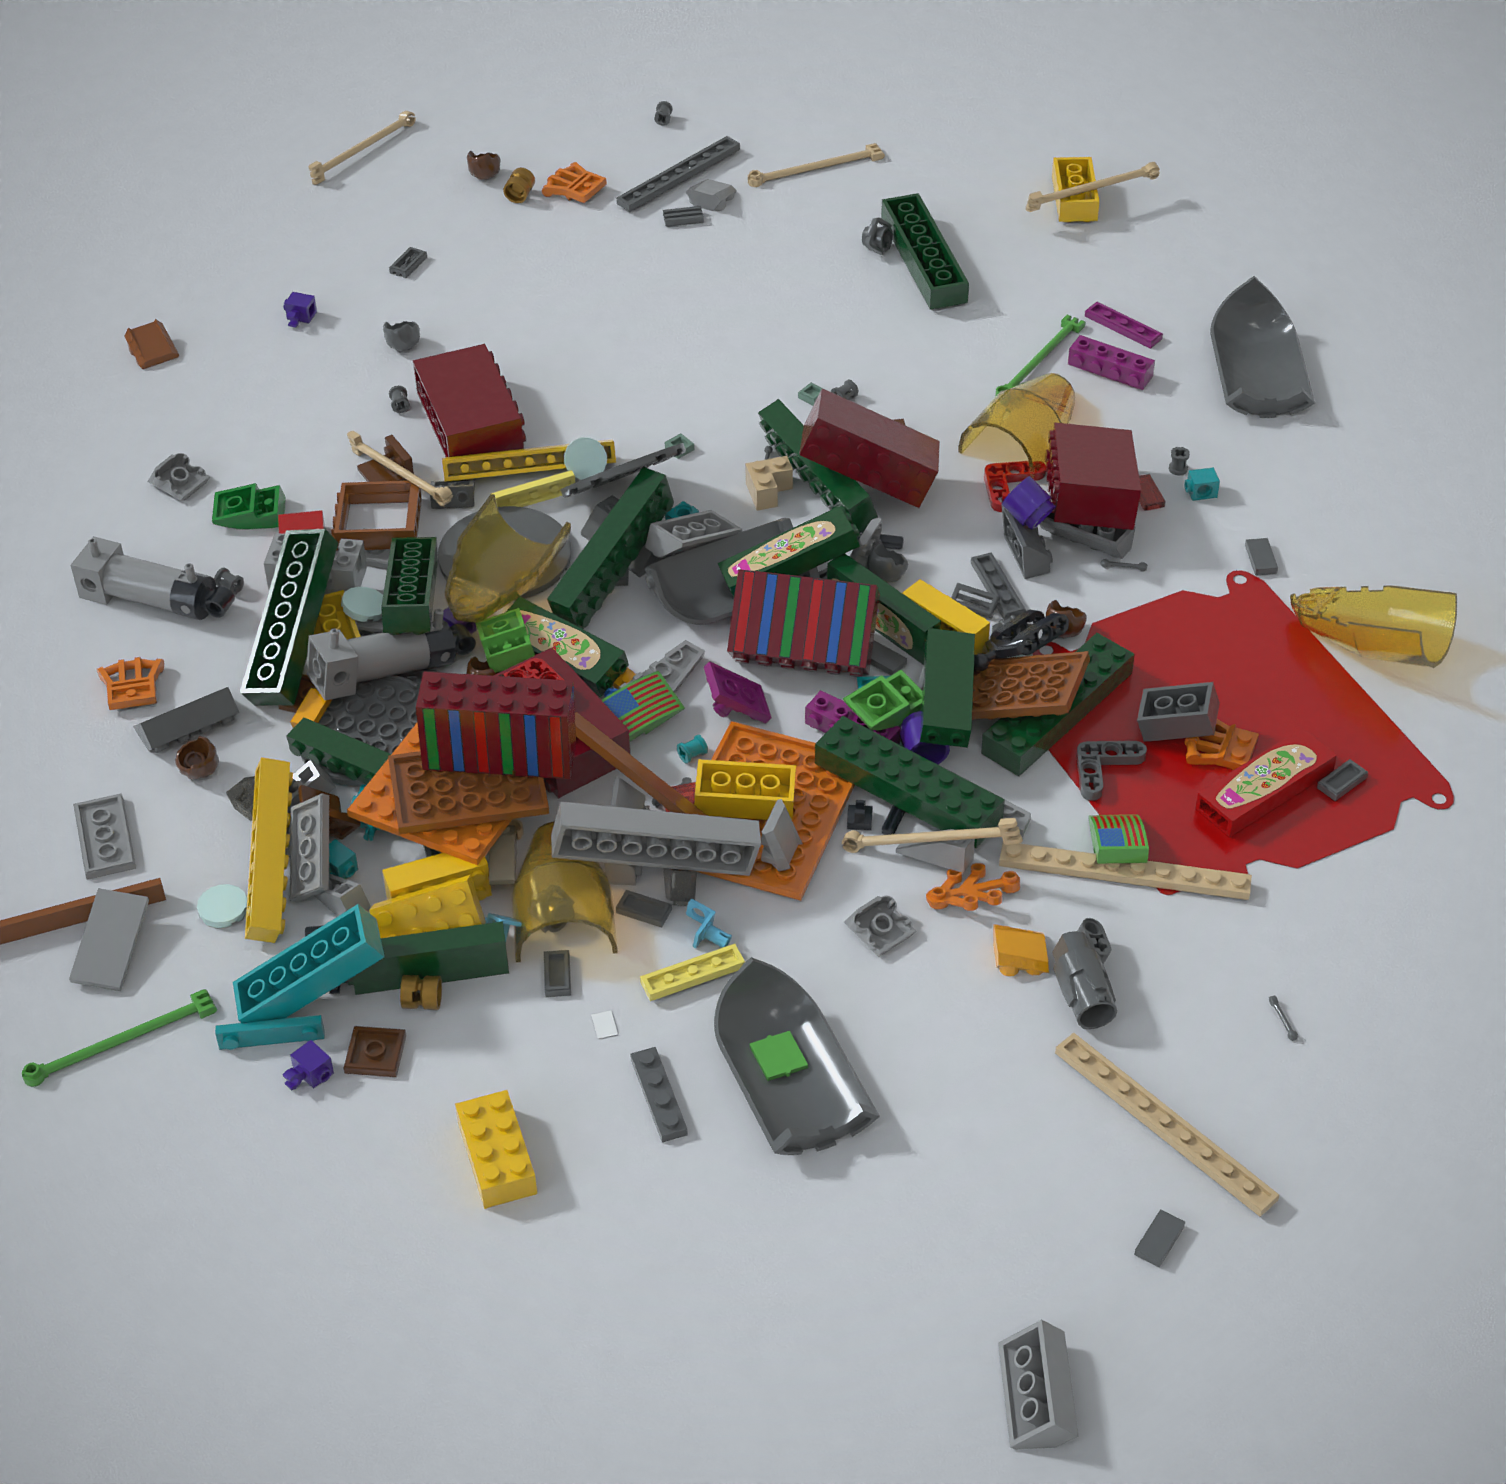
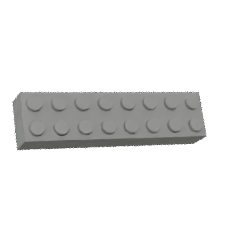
M560 802L551 834L552 858L746 876L750 875L761 846L759 821L574 802Z

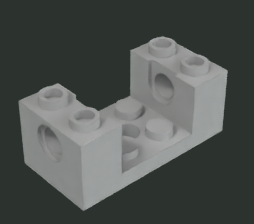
M274 534L264 561L268 590L271 586L285 534ZM340 540L338 546L339 553L337 558H334L325 594L341 590L345 592L350 588L361 587L367 569L363 540Z

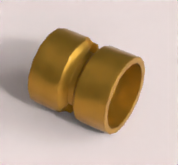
M516 168L503 188L505 197L513 203L524 202L535 184L533 173L526 168Z
M403 975L400 989L402 1009H417L419 1005L429 1010L440 1009L442 999L441 976H425L423 979H420L419 975Z

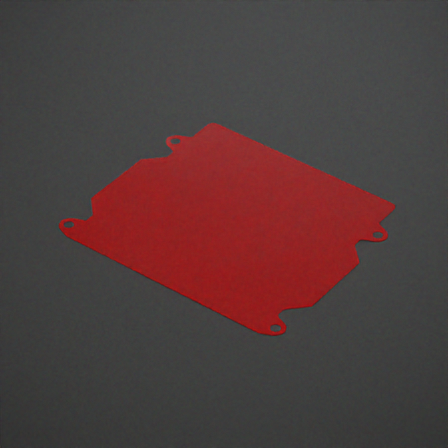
M1242 570L1232 571L1227 575L1226 582L1229 594L1215 597L1182 590L1092 623L1085 643L1093 635L1099 633L1133 652L1135 656L1132 674L1049 749L1053 757L1080 790L1076 760L1077 747L1080 743L1086 741H1139L1143 743L1147 748L1143 763L1137 765H1101L1103 778L1102 796L1098 800L1088 801L1099 815L1138 814L1147 836L1149 846L1148 861L1248 874L1246 865L1256 860L1268 861L1298 869L1394 830L1400 804L1405 800L1415 798L1435 809H1448L1454 803V795L1450 784L1267 583L1255 575ZM1237 575H1242L1247 581L1243 584H1238L1233 578ZM1052 641L1045 645L1053 649L1051 654L1072 653L1078 650L1069 651ZM1040 649L1032 653L1033 656L1044 655L1040 652ZM1213 682L1220 702L1217 719L1228 726L1236 724V728L1259 734L1251 759L1303 727L1337 754L1334 770L1351 759L1368 771V776L1337 801H1334L1317 789L1318 782H1316L1229 838L1198 812L1195 807L1198 792L1234 769L1215 764L1192 765L1187 763L1186 754L1188 751L1184 743L1186 738L1144 742L1137 722L1143 689ZM1112 750L1105 752L1107 755L1110 756L1117 755V753ZM1198 751L1200 754H1209L1206 752ZM1092 768L1084 769V771L1089 774L1096 772ZM1089 783L1091 790H1094L1093 783ZM1434 794H1442L1446 797V802L1442 804L1435 803L1432 800V796ZM1157 888L1164 895L1180 892L1178 890Z

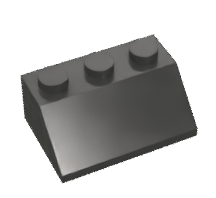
M1002 506L1004 537L1024 579L1050 573V563L1053 562L1050 550H1046L1045 540L1042 535L1039 536L1038 527L1031 530L1027 525L1022 526Z

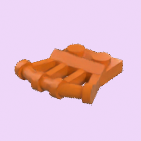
M573 162L569 167L559 168L555 175L547 178V184L543 186L542 194L546 197H550L552 194L563 195L569 201L575 199L585 203L607 185L605 177L586 171L577 162Z
M135 657L131 661L121 659L118 660V663L106 668H97L100 680L107 686L109 710L157 703L155 682L159 674L164 670V660L158 658L156 660H147ZM143 668L151 669L148 677H143ZM135 669L136 679L126 680V670ZM119 672V681L113 682L109 676Z
M1217 719L1214 735L1189 737L1184 741L1188 751L1186 754L1187 763L1192 765L1215 764L1235 770L1251 760L1259 734L1236 728V724L1228 726ZM1198 751L1206 752L1209 754H1200Z

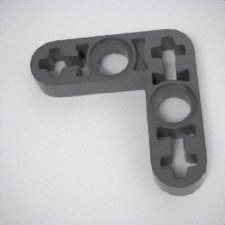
M1086 741L1080 743L1077 747L1076 760L1082 797L1090 801L1101 798L1103 792L1101 765L1141 764L1145 761L1146 746L1139 741ZM1112 750L1115 751L1117 755L1110 756L1107 755L1105 752ZM1092 768L1096 772L1089 774L1086 773L1084 769ZM1089 783H1093L1094 790H1091Z

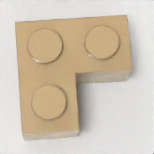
M783 456L745 463L746 485L756 510L778 507V492L793 489V469L788 457Z

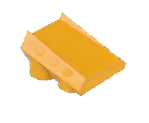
M997 924L993 925L996 968H999L1003 975L1015 976L1019 970H1024L1030 975L1049 973L1047 948L1043 932Z

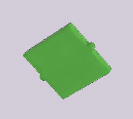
M790 1031L774 1036L768 1035L765 1039L750 1043V1049L767 1081L782 1076L789 1077L791 1073L808 1068V1064Z

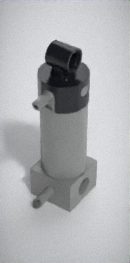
M94 536L88 540L87 545L70 565L79 598L107 605L115 596L172 611L182 616L203 620L209 614L216 618L223 617L235 601V596L231 590L224 586L216 587L213 577L196 573L191 563H187L184 566L185 570H180L126 556L123 554L121 543Z
M442 609L434 611L430 632L416 635L412 632L390 635L389 633L382 632L346 639L340 630L331 629L330 632L309 636L306 674L323 699L330 700L354 695L356 693V683L452 665L455 661L456 653L467 655L473 651L476 646V640L463 624H455L450 627L443 620L444 612Z

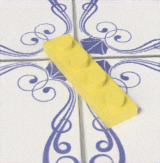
M570 470L490 493L492 508L502 506L525 507L562 496L560 489L575 483V475Z
M732 944L640 976V982L649 1000L653 1001L736 972L745 961L736 944Z

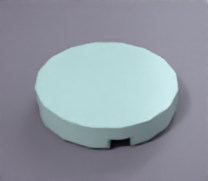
M580 437L567 446L564 453V464L568 471H573L575 478L583 480L604 471L607 464V454L604 447L597 440L590 437Z
M369 587L350 588L342 596L341 607L343 606L345 614L354 620L367 622L368 619H373V621H378L382 618L381 605L383 594Z
M230 884L211 887L202 893L198 899V914L208 926L214 928L232 926L233 922L241 921L246 915V894L239 887Z

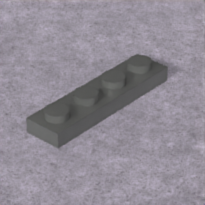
M656 1047L630 1053L632 1065L661 1141L666 1142L687 1136L688 1130Z

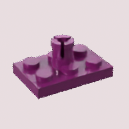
M710 661L704 666L706 680L712 693L711 696L715 701L712 706L719 716L727 717L734 710L765 724L772 718L760 684Z

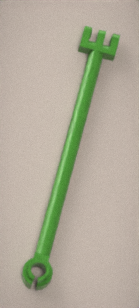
M1067 314L1061 320V327L1063 328L1008 384L996 388L995 398L997 402L1000 403L1001 401V404H1007L1012 398V391L1071 331L1079 333L1085 327L1086 321L1081 320L1078 323V318L1074 317L1071 320L1072 316Z
M206 989L200 990L190 995L192 1003L45 1065L44 1063L40 1065L34 1062L28 1063L22 1070L23 1080L27 1086L36 1087L53 1072L197 1012L201 1019L214 1014L217 1008L213 1004Z

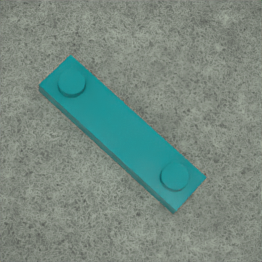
M315 1015L216 1025L215 1035L219 1050H232L242 1047L325 1039V1030L322 1016Z

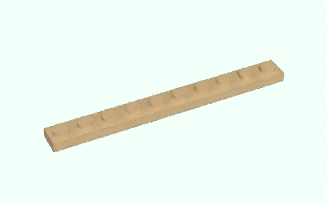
M1004 841L999 860V866L1244 900H1249L1252 878L1250 874L1147 861V863L1097 864L1096 854L1027 844L1005 845Z
M1072 1033L1056 1046L1055 1054L1259 1217L1278 1201L1279 1194L1078 1035Z

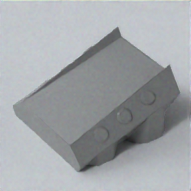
M706 179L690 187L686 194L693 206H701V208L710 211H721L725 209L726 201L733 199L734 193L737 190L732 185Z
M177 453L175 455L172 454L156 466L148 482L182 501L205 485L210 476L206 474L203 468L191 466L187 455Z
M880 517L870 521L858 540L860 547L853 549L850 554L852 559L867 569L868 556L872 548L882 542L879 539L882 531V519Z
M778 799L762 830L761 845L764 847L761 861L772 864L778 871L791 869L789 863L797 846L803 843L782 799Z
M877 896L858 908L844 921L877 956L885 954L917 932L912 927V922L909 918L900 915L896 911L897 903L891 896Z

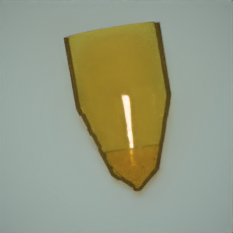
M1048 373L1001 391L962 432L958 452L963 453L987 426L998 428L1011 435L1021 445L1028 457L1030 476L1034 479L1035 473L1042 468L1044 463L1046 465L1045 453L1046 449H1049L1050 444L1048 443L1049 430H1053L1054 422L1069 424L1075 405V392L1071 383L1059 374Z
M490 494L457 541L452 569L449 572L444 592L446 603L454 619L472 623L482 622L534 588L569 540L571 523H565L551 544L546 545L533 542L518 534L506 523L499 513L495 495Z
M1386 585L1383 586V590H1369V586H1361V590L1347 591V587H1317L1310 589V593H1304L1296 597L1295 593L1290 595L1291 607L1302 627L1366 659L1435 668L1446 657L1454 637L1457 620V593Z
M555 821L545 823L534 832L514 884L512 893L513 918L522 923L521 927L513 925L516 963L521 962L522 944L532 933L545 926L562 922L584 923L598 928L608 936L613 954L618 953L612 888L599 862L552 858L551 834Z

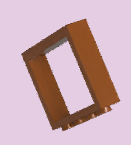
M409 481L342 483L341 490L337 493L333 529H331L332 536L339 543L341 539L363 540L365 550L390 549L392 538L418 537L422 502L421 488ZM409 502L406 528L346 530L350 504Z

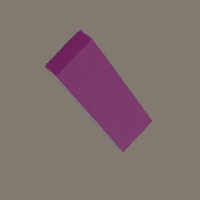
M1095 302L1085 310V317L1150 349L1163 339V333L1102 303Z

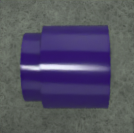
M1031 476L1019 483L1001 504L1022 526L1027 525L1031 530L1041 524L1056 507L1050 501L1052 497Z
M921 711L910 714L901 723L900 739L903 747L939 765L948 757L950 746L920 742Z

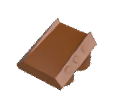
M157 319L154 322L133 329L128 328L124 335L130 354L135 356L138 366L142 369L179 357V353L163 323Z

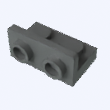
M474 479L431 481V485L436 488L448 487L452 492L451 495H453L451 501L445 506H440L433 499V496L430 495L432 509L474 507Z

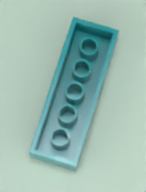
M357 904L233 981L238 1021L246 1023L285 1019L384 958L377 919Z

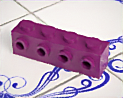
M1079 335L1069 348L1068 365L1143 390L1153 377L1155 360Z
M821 690L805 706V724L824 733L842 716L870 729L843 700ZM895 726L882 730H872L900 744V727Z

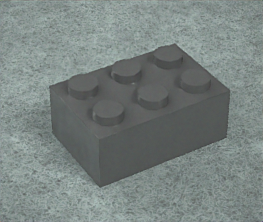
M1207 682L1143 689L1137 722L1144 742L1214 735L1220 705L1214 683Z

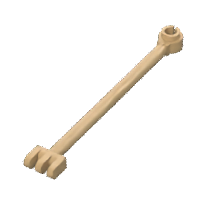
M410 111L401 112L396 122L322 165L318 161L310 164L308 168L311 171L310 176L313 178L312 184L321 183L325 180L324 173L402 126H413L416 118L412 116H415V114Z
M877 143L866 145L864 151L763 174V172L761 173L758 170H752L748 174V183L751 187H759L768 180L868 157L872 161L881 160L885 157V154Z
M1150 162L1138 170L1042 195L1040 191L1034 192L1029 195L1026 211L1040 210L1043 203L1142 176L1153 180L1159 176L1160 168L1156 162Z
M355 431L347 433L353 453L358 456L362 454L368 455L432 495L433 499L440 506H445L453 498L452 492L448 487L436 488L364 444L360 434Z
M1005 818L1000 819L999 827L877 836H864L858 831L852 830L844 835L841 844H843V848L847 852L856 853L859 849L864 848V846L1002 837L1005 845L1020 844L1023 839L1020 835L1016 819Z

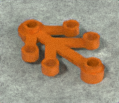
M975 863L971 865V874L959 888L952 889L955 884L962 881V872L949 869L947 871V880L941 887H935L928 891L926 900L930 907L934 909H944L951 904L962 907L967 911H974L978 908V900L988 902L990 905H999L1002 903V892L992 889L1001 888L1003 892L1015 893L1020 890V877L1014 871H1006L1000 879L977 883L980 878L985 877L986 868L982 863Z

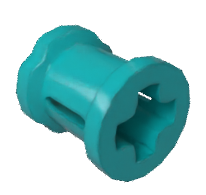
M698 734L694 736L693 740L685 744L682 742L677 744V752L681 760L687 764L691 761V758L700 754H707L708 746L704 738Z

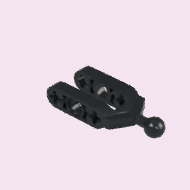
M1030 609L992 632L990 640L985 642L988 652L986 654L978 653L974 655V669L976 671L986 670L989 662L995 658L1000 659L1034 653L1067 631L1069 627L1067 616L1052 613L1045 617L1043 612ZM1020 625V633L1017 635V627ZM1042 629V636H1041V638L1039 639V635H1038V634H1039V631Z

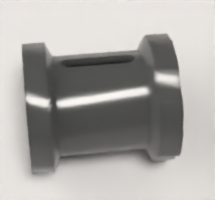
M661 101L656 106L657 112L655 113L654 120L657 124L664 126L670 122L673 107L669 102Z
M848 379L844 382V385L839 388H833L831 392L849 399L850 397L858 396L859 390L857 385Z
M394 386L389 390V398L392 400L391 407L396 413L406 412L410 407L407 399V390L403 386Z
M1175 447L1171 450L1172 462L1168 468L1170 473L1178 476L1187 473V460L1190 457V451L1187 448Z
M225 567L219 569L215 574L214 580L217 586L228 588L234 595L242 590L244 586L243 577L231 574Z

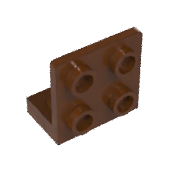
M393 435L386 436L384 456L414 474L412 457ZM374 459L357 466L358 471L367 482L407 481Z
M305 785L298 787L300 803L320 794L329 795V836L343 840L361 826L360 821L348 817L346 812H341L340 798L338 796Z

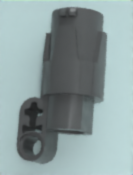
M1093 918L1084 919L1077 931L1062 934L1052 951L1056 961L1053 970L1068 1006L1073 1009L1078 1025L1083 1029H1095L1105 1026L1117 1014L1116 999L1103 965L1112 949L1102 924Z

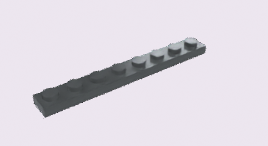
M728 136L718 140L616 198L617 205L629 212L739 151L740 143Z

